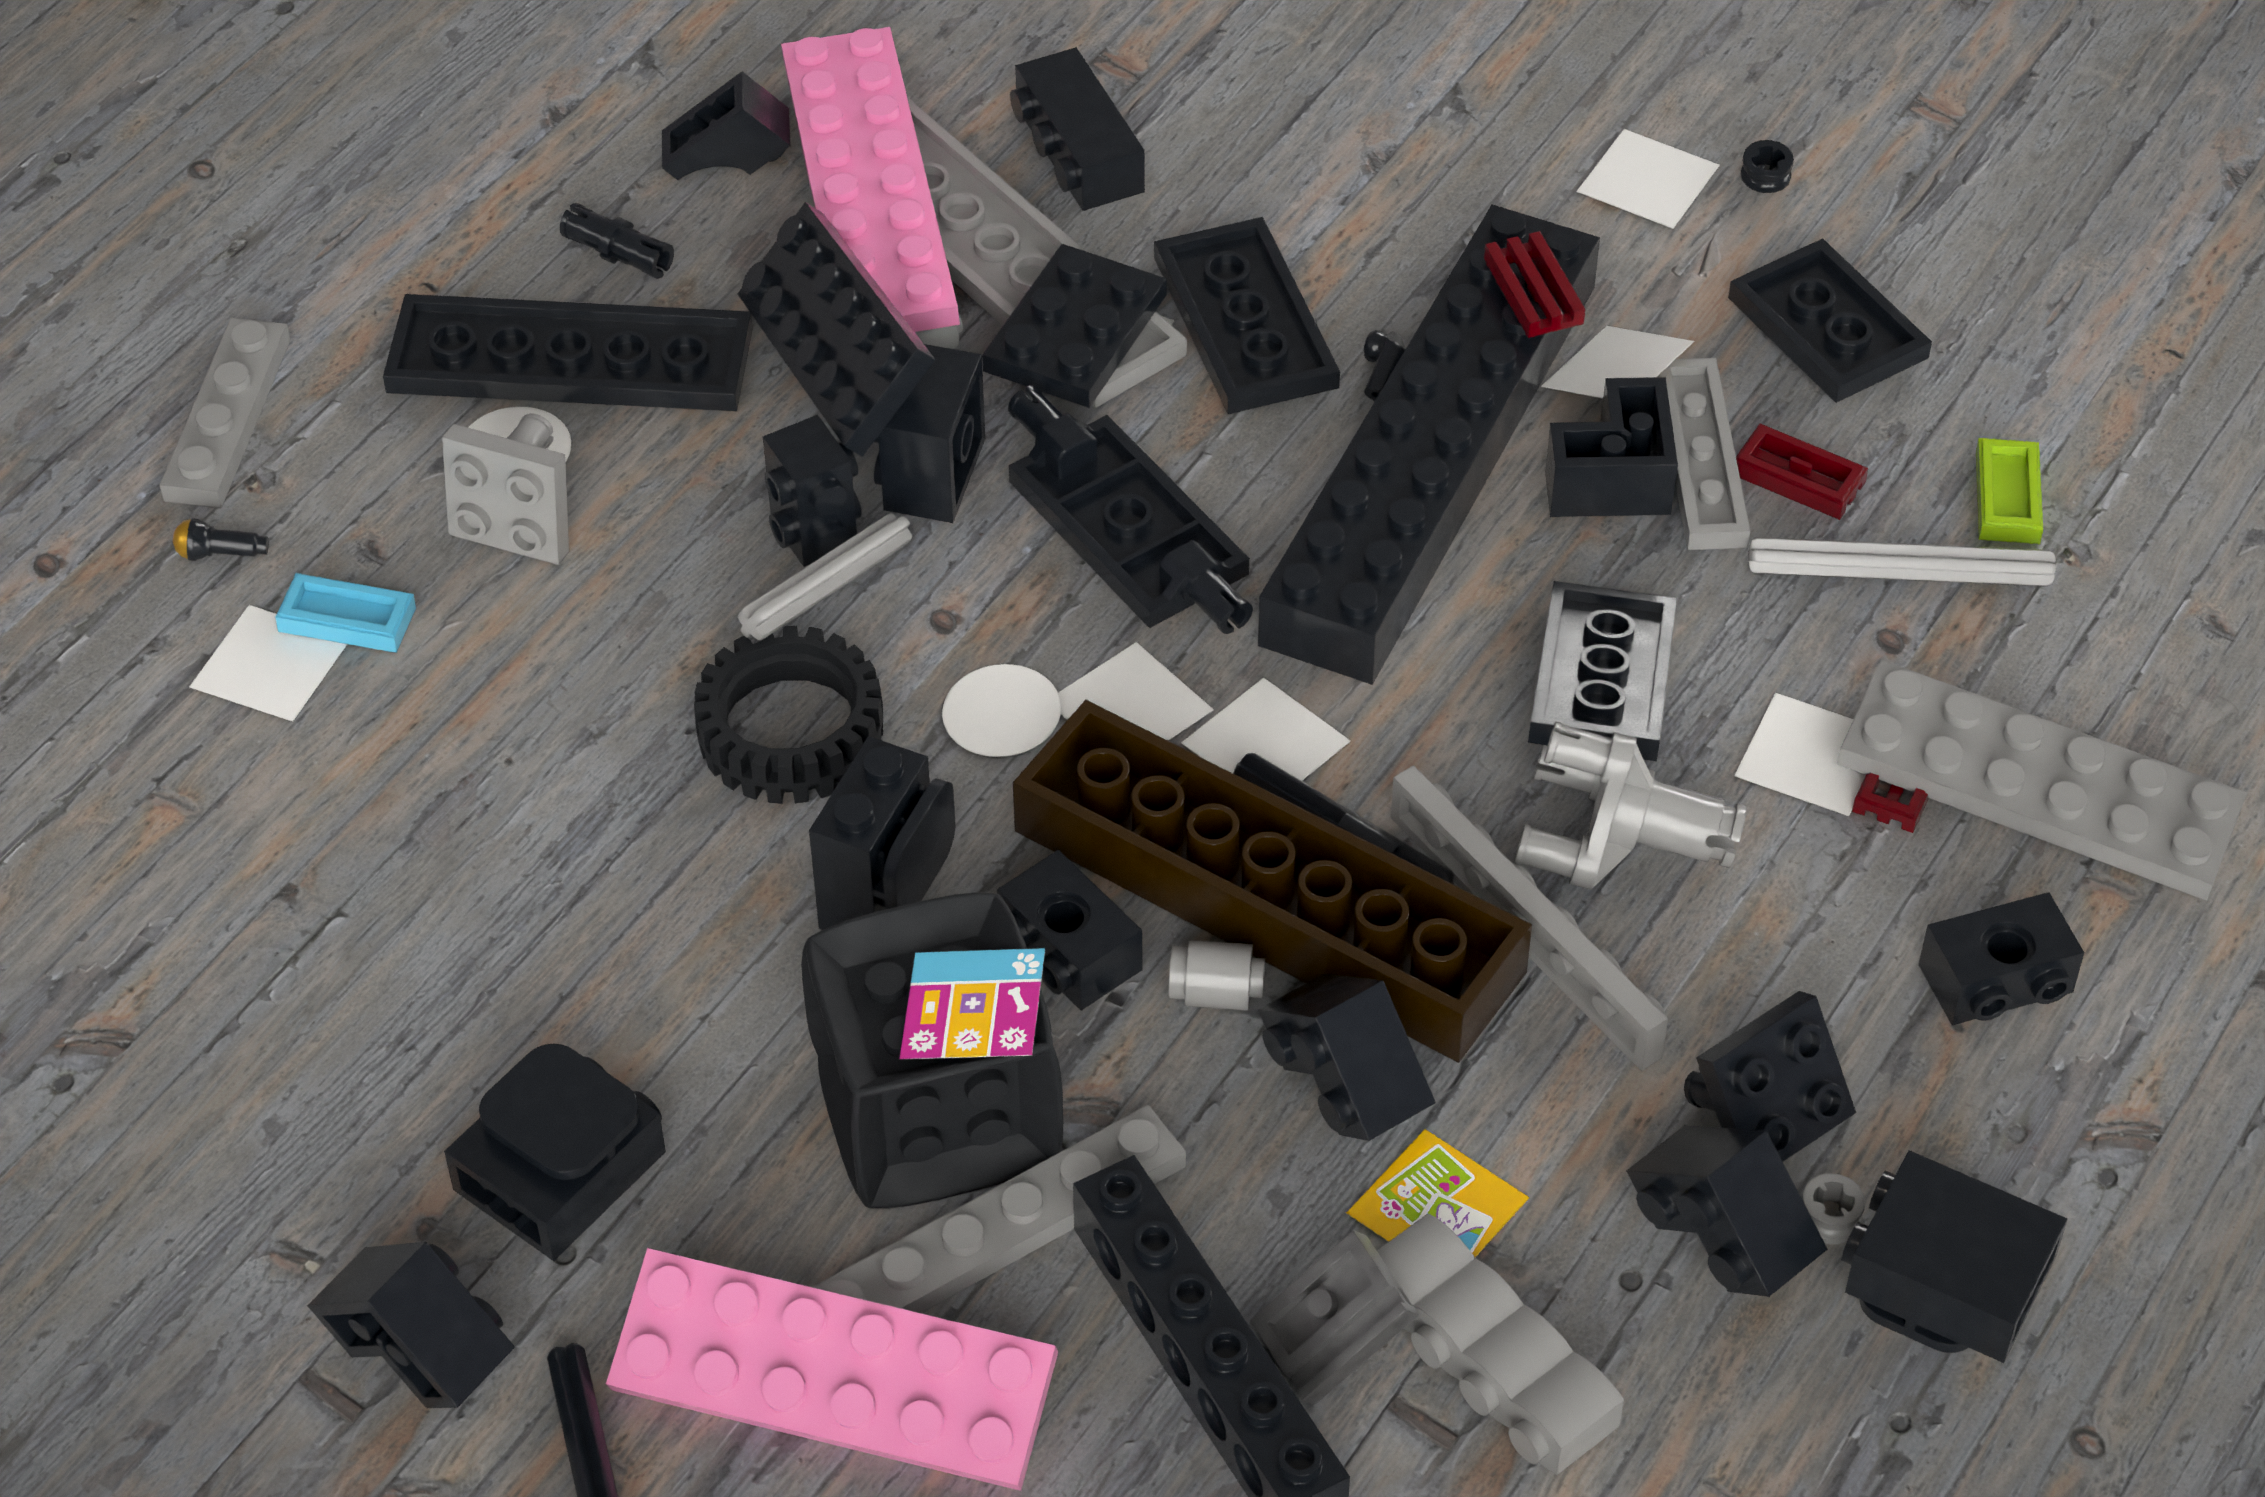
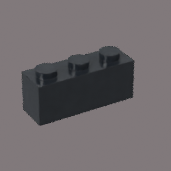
M1077 47L1015 65L1016 89L1010 92V101L1015 117L1020 123L1026 121L1032 131L1033 141L1041 157L1048 156L1054 165L1055 175L1063 192H1071L1082 211L1145 192L1144 149Z

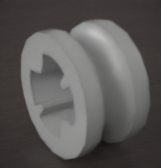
M1831 1173L1816 1176L1806 1184L1802 1200L1824 1243L1840 1244L1847 1242L1856 1223H1861L1865 1196L1860 1186L1846 1176ZM1832 1201L1838 1203L1839 1216L1824 1214V1202Z

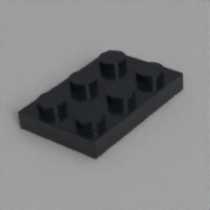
M1823 238L1730 282L1728 298L1835 403L1929 358L1932 341Z
M1061 244L982 354L983 372L1026 387L1035 385L1044 393L1090 408L1166 297L1167 278Z

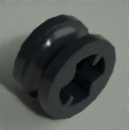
M1760 140L1750 144L1745 149L1740 174L1742 181L1747 187L1757 192L1775 193L1789 185L1794 158L1793 153L1787 146L1773 140ZM1765 165H1770L1769 170H1764Z

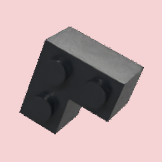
M1666 377L1605 378L1600 422L1550 423L1545 468L1550 517L1671 515L1678 461Z
M1322 974L1258 1009L1266 1027L1262 1036L1268 1053L1278 1065L1283 1066L1284 1070L1313 1074L1321 1092V1095L1318 1097L1320 1112L1327 1124L1334 1131L1338 1132L1339 1135L1370 1141L1436 1103L1383 980Z
M1684 1125L1626 1170L1638 1192L1636 1200L1644 1216L1657 1229L1697 1233L1709 1255L1708 1266L1711 1273L1728 1292L1770 1297L1828 1250L1766 1130Z
M427 1242L365 1247L307 1305L352 1358L382 1356L426 1408H458L515 1348L500 1330L503 1322L496 1310L483 1299L472 1296L456 1278L459 1270L452 1258L438 1246L428 1244Z

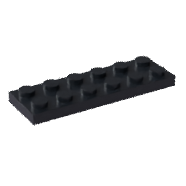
M806 202L796 215L789 217L782 224L777 234V241L763 260L754 264L749 269L743 280L742 288L738 292L740 299L747 309L751 311L754 319L841 443L862 457L936 360L826 216Z
M405 294L386 362L383 380L386 393L737 411L753 330L751 311Z

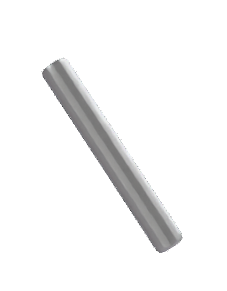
M892 513L887 514L742 608L738 614V619L742 624L740 629L742 634L746 638L753 636L757 640L762 641L910 543L912 534L908 529L909 520L902 515L897 517Z

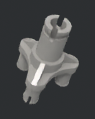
M1555 721L1548 746L1542 745V753L1537 761L1534 780H1544L1589 793L1588 799L1594 801L1588 833L1587 835L1583 834L1581 840L1524 824L1514 864H1524L1570 877L1569 884L1592 890L1632 852L1636 843L1708 862L1709 858L1719 860L1720 866L1730 868L1736 855V849H1733L1734 842H1740L1747 806L1736 803L1735 807L1727 806L1724 799L1655 781V771L1647 768L1636 744L1637 738L1616 732L1609 738L1562 725L1561 722Z

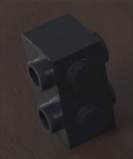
M818 415L763 436L766 465L765 483L768 489L771 513L769 515L770 527L778 544L782 548L790 547L800 563L805 567L857 534L856 519L861 517L862 511L858 497L853 489V477L858 475V465L852 450L846 448L841 442L838 443Z

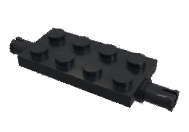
M1035 385L1026 387V392L1033 398L1032 401L1022 390L1018 391L1011 398L1008 411L1013 418L1018 420L1035 437V446L1028 456L1009 465V482L1149 628L1194 604H1197L1224 634L1234 632V627L1227 621L1228 618L1238 629L1243 627L1252 616L1253 608L1230 585L1249 575L1250 558L1108 415L1087 425L1075 419L1069 413L1062 415Z

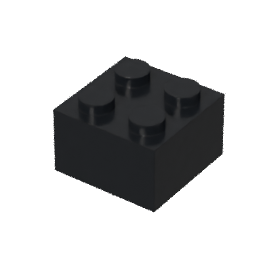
M924 344L936 360L874 441L879 443V453L874 468L875 484L882 485L884 511L953 523L986 439L982 354Z

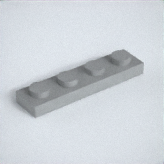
M230 318L160 482L164 502L222 508L290 343L287 324Z
M1675 359L1657 377H1666L1678 461L1675 486L1687 550L1748 548L1751 530L1717 359Z

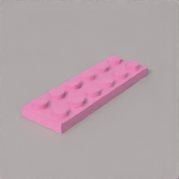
M647 1248L606 1385L612 1391L1021 1491L1058 1356V1350L1055 1345Z

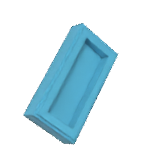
M296 573L275 618L278 632L397 653L416 610L414 594Z

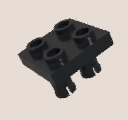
M1802 991L1796 992L1696 1057L1700 1073L1692 1071L1685 1079L1684 1093L1688 1102L1697 1108H1706L1716 1112L1721 1128L1766 1130L1782 1162L1856 1113L1817 996Z

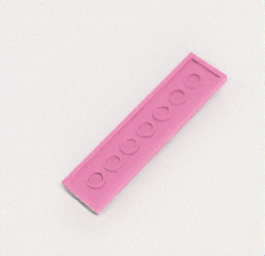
M863 28L853 33L821 38L807 37L796 42L781 44L814 208L826 216L914 332L960 325L958 305L891 28Z

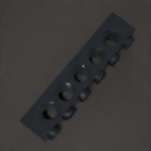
M1132 1155L1074 1182L1075 1232L1248 1497H1349V1474L1136 1156Z

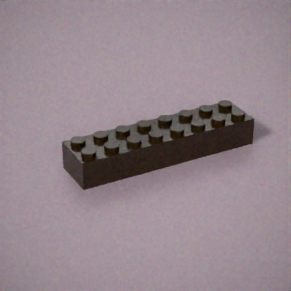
M1086 699L1013 781L1015 832L1053 852L1059 850L1070 861L1226 942L1253 944L1254 957L1265 958L1266 963L1304 983H1308L1322 974L1383 980L1407 1036L1458 1063L1527 973L1532 924Z

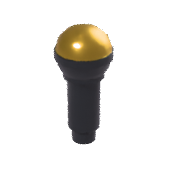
M192 518L184 520L177 526L173 535V544L175 551L183 558L196 561L206 556H212L213 553L255 557L257 554L267 555L269 538L259 536L254 532L218 530L204 521Z

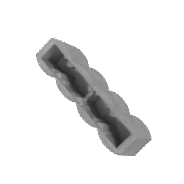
M1426 1214L1377 1250L1402 1288L1401 1294L1409 1305L1414 1306L1419 1314L1403 1328L1411 1333V1342L1419 1357L1430 1367H1441L1448 1374L1459 1379L1460 1391L1469 1406L1482 1416L1489 1414L1495 1420L1507 1426L1512 1445L1526 1461L1531 1464L1540 1463L1543 1467L1558 1475L1620 1427L1624 1399L1611 1381L1590 1361L1575 1353L1563 1336L1543 1316L1530 1307L1525 1306L1515 1291L1498 1273L1485 1263L1475 1259L1463 1241L1442 1221L1430 1214Z

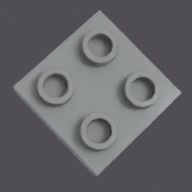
M530 413L524 415L518 426L507 438L453 424L444 434L442 443L448 535L556 565L561 563L569 552L565 454L546 449L551 445L554 438L550 436L553 433V428L547 419L538 414Z

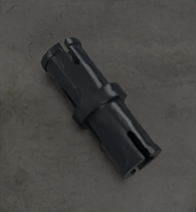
M579 203L571 204V211L566 210L560 222L561 235L595 249L601 253L600 257L613 264L617 261L629 264L656 279L664 276L663 271L656 268V266L664 271L670 269L674 257L673 246L633 229V223L620 217L614 219L604 217Z

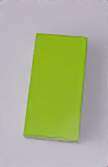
M1979 438L1976 448L1979 540L2040 544L2043 534L2039 442Z

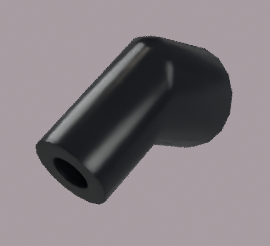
M1375 330L1369 333L1365 341L1363 350L1365 358L1370 362H1376L1364 390L1365 395L1373 401L1377 399L1406 350L1400 334L1393 331L1385 334L1380 330Z

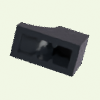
M742 71L662 130V169L677 180L697 170L710 167H735L751 175L767 162L777 160L791 146L789 108Z

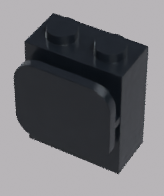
M868 736L809 829L819 929L823 930L845 920L922 901L948 857L956 828L953 784L941 778H935L930 783L928 756Z
M545 1044L530 1051L485 1093L479 1105L480 1118L444 1151L453 1190L552 1261H555L666 1152L661 1124L662 1115L655 1103L645 1094L639 1091H632L628 1086L608 1074L595 1060L586 1056L583 1057L572 1048L562 1044Z
M1909 1150L1896 1174L1885 1170L1880 1177L1869 1204V1209L1876 1212L1869 1226L1857 1222L1848 1238L1841 1261L1851 1265L1845 1293L1858 1298L1863 1312L1875 1323L1930 1348L1946 1353H1956L1971 1348L2004 1363L2056 1259L2068 1218Z

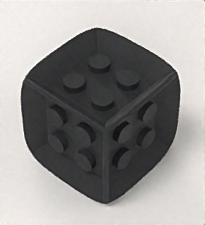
M980 892L954 894L866 914L827 927L809 937L804 944L801 967L805 1011L810 1037L818 1055L821 1088L848 1177L865 1207H906L1002 1184L1060 1153L1064 1124L1062 1078L1059 1060L1053 1047L1048 1009L1041 988L1032 1056L900 1059L915 953L1027 949L1011 910L999 894Z

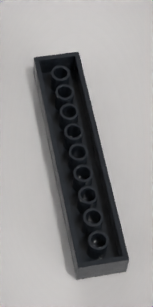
M1491 204L1260 594L1258 646L1373 685L1572 329L1571 327L1528 338L1484 260L1485 244L1497 242L1500 249L1507 247V239L1518 236L1523 244L1528 242L1530 233L1540 231L1583 306H1585L1595 288L1600 237ZM1516 263L1509 264L1539 318L1545 319L1544 312L1538 302L1532 298L1527 289V283Z

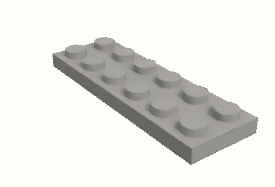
M1884 660L1880 661L1840 748L1836 763L1863 774L1873 773L1879 775V780L1915 792L1916 788L1924 790L1928 794V798L2206 901L2247 796L2245 791Z

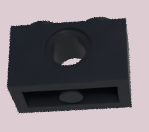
M1059 850L997 889V894L1003 898L1011 910L1027 949L1045 948L1042 980L1045 985L1055 994L1063 993L1081 1011L1142 971V929Z
M2050 892L1928 924L1918 965L1951 1025H1956L1974 1019L1980 1021L1991 1020L2002 1015L2007 1010L2037 1002L2040 1004L2053 1003L2067 994L2073 993L2084 951Z

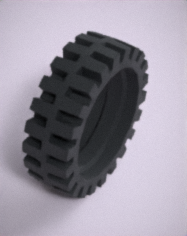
M783 626V637L774 638L772 633L762 641L758 640L754 644L749 638L742 636L734 640V653L723 647L715 654V665L707 663L701 672V682L696 684L694 692L695 724L703 759H706L708 768L715 777L721 774L725 786L734 791L741 784L743 795L757 800L762 790H766L768 803L782 804L785 792H793L795 804L809 802L808 790L816 789L821 799L830 796L834 791V780L838 783L840 782L868 736L879 740L883 736V702L879 678L876 676L873 664L870 660H864L863 651L855 644L847 649L845 638L835 633L824 642L822 629L809 627L805 637H799L797 626ZM779 681H811L830 687L848 700L851 707V713L842 727L826 739L800 748H768L746 741L730 728L728 715L734 705L756 688Z

